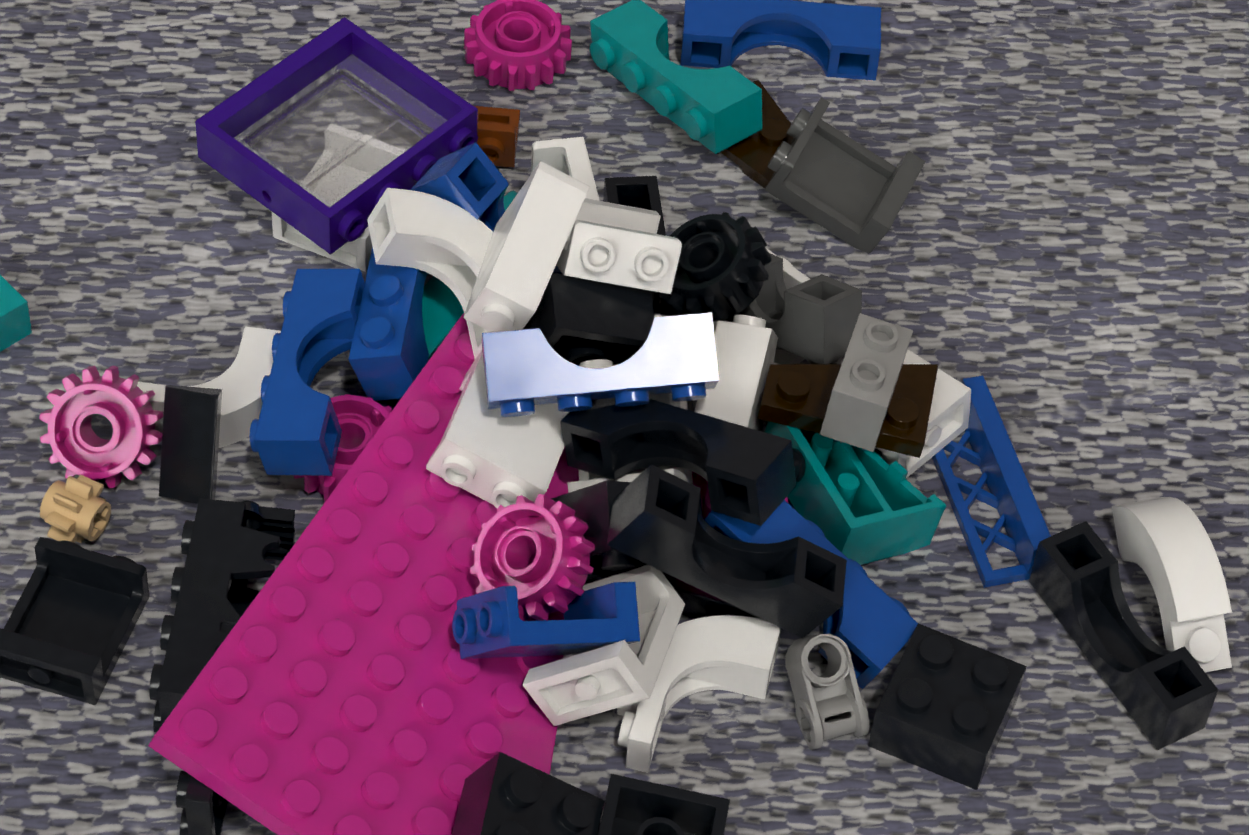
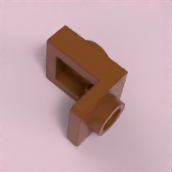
M474 106L478 109L477 144L495 166L515 167L520 110Z

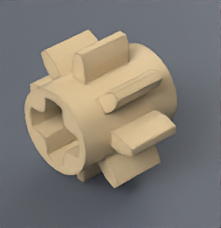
M81 474L77 479L69 476L66 483L60 480L54 482L45 493L40 506V517L46 523L52 525L47 536L56 541L65 540L74 543L75 541L82 543L84 539L95 541L105 530L111 515V504L106 499L99 497L104 485Z

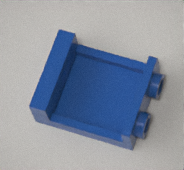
M614 582L584 591L582 596L577 595L567 605L568 611L563 613L564 620L522 621L519 617L516 586H501L459 599L457 601V610L453 616L452 630L455 641L460 645V659L577 655L623 640L627 644L639 642L640 632L636 583Z

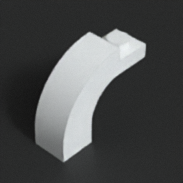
M387 188L367 219L376 264L410 267L433 275L451 289L461 303L465 313L493 231L469 212L445 199L419 191ZM466 320L474 359H476L482 350V333L489 332Z
M245 326L239 351L232 365L223 374L209 382L187 386L222 389L219 448L239 442L250 436L251 423L254 419H259L262 408V380L265 375H270L273 365V337L275 333H281V331ZM138 382L137 387L143 392L154 391L155 396L150 401L153 410L163 411L164 414L166 385ZM163 418L156 421L155 430L163 433Z
M1159 497L1112 506L1119 554L1122 561L1138 564L1146 573L1153 587L1161 614L1166 649L1175 651L1185 646L1205 673L1232 668L1224 614L1232 613L1229 594L1216 551L1196 514L1183 501L1173 497Z
M737 615L708 616L678 624L650 699L617 708V715L624 716L618 745L627 747L625 767L646 773L649 772L664 718L677 702L691 694L706 690H725L765 699L777 656L781 628L763 619Z

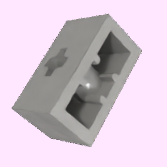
M859 314L831 393L820 435L874 452L913 330L868 315Z

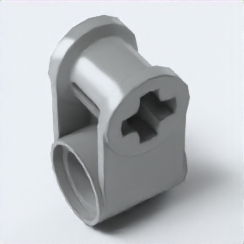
M832 634L809 635L795 640L787 650L785 667L796 704L797 723L809 749H819L823 746V741L852 733L857 738L868 735L870 729L868 711L863 696L859 691L851 653L847 644ZM816 645L820 646L828 657L826 671L821 676H816L808 665L809 653ZM840 714L838 718L825 721L827 717Z

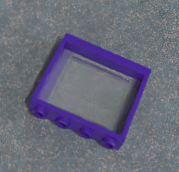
M345 17L195 121L198 158L330 255L347 242H352L361 236L368 227L367 219L387 188L410 190L440 158L475 142L477 143L478 109Z

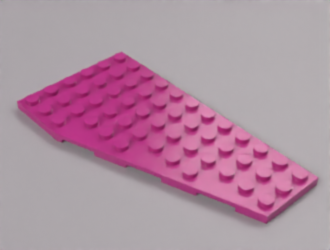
M465 313L456 322L148 745L276 835H452L465 779L499 752L550 775L558 725L553 726L522 684L529 669L563 659L564 655L460 659V645L453 636L452 621L457 610V601L477 594L475 590L480 584L478 577L470 574V568L474 566L472 545L477 542L482 531L481 525L483 522L487 523L497 513V508L493 504L460 487L447 483L443 478L426 469L429 458L439 445L461 396L462 390L459 388L465 374L475 361L467 322L463 318ZM565 448L562 451L547 492L544 494L550 499L567 494L568 482L579 481V469L567 466ZM536 552L531 556L528 566L533 562ZM556 611L549 614L548 620H564V615L562 612ZM529 617V619H528L527 621H538V620H536V619H534V618H532V617Z

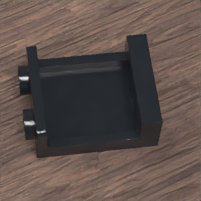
M40 537L34 547L37 560L36 568L4 629L0 628V678L96 705L150 597L147 570L143 565L137 564L135 561L124 556L112 557L84 549L71 541H55Z

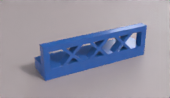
M984 376L962 379V384L971 389L968 428L958 443L951 441L935 454L932 459L984 588L1028 580L1031 575L1039 541L1051 537ZM968 442L970 443L972 450L966 448ZM944 450L951 453L948 459ZM958 457L980 467L982 476L976 485L954 476L951 468ZM986 484L988 486L990 493L983 490ZM961 492L969 495L965 501ZM976 499L998 510L1000 518L993 529L971 518L969 509ZM1003 527H1005L1007 535L1001 533ZM979 535L986 538L983 545L979 538ZM995 542L1015 552L1020 565L992 570L986 553Z

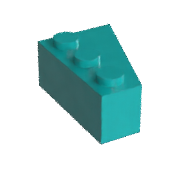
M768 421L765 433L791 440L792 448L798 449L805 459V474L801 481L796 482V487L787 497L795 510L803 518L819 526L825 538L847 558L863 565L902 555L930 545L946 504L935 494L927 498L907 481L908 471L897 461L889 465L876 452L822 436L819 433Z

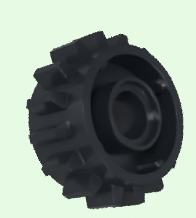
M723 212L722 215L709 214L689 220L670 235V237L678 238L682 243L671 294L657 293L667 308H672L676 316L712 312L713 321L718 322V320L730 318L744 310L757 298L764 281L769 278V274L764 265L772 261L771 255L766 249L767 243L757 227H751L748 220L743 216L734 220L730 217L729 213Z

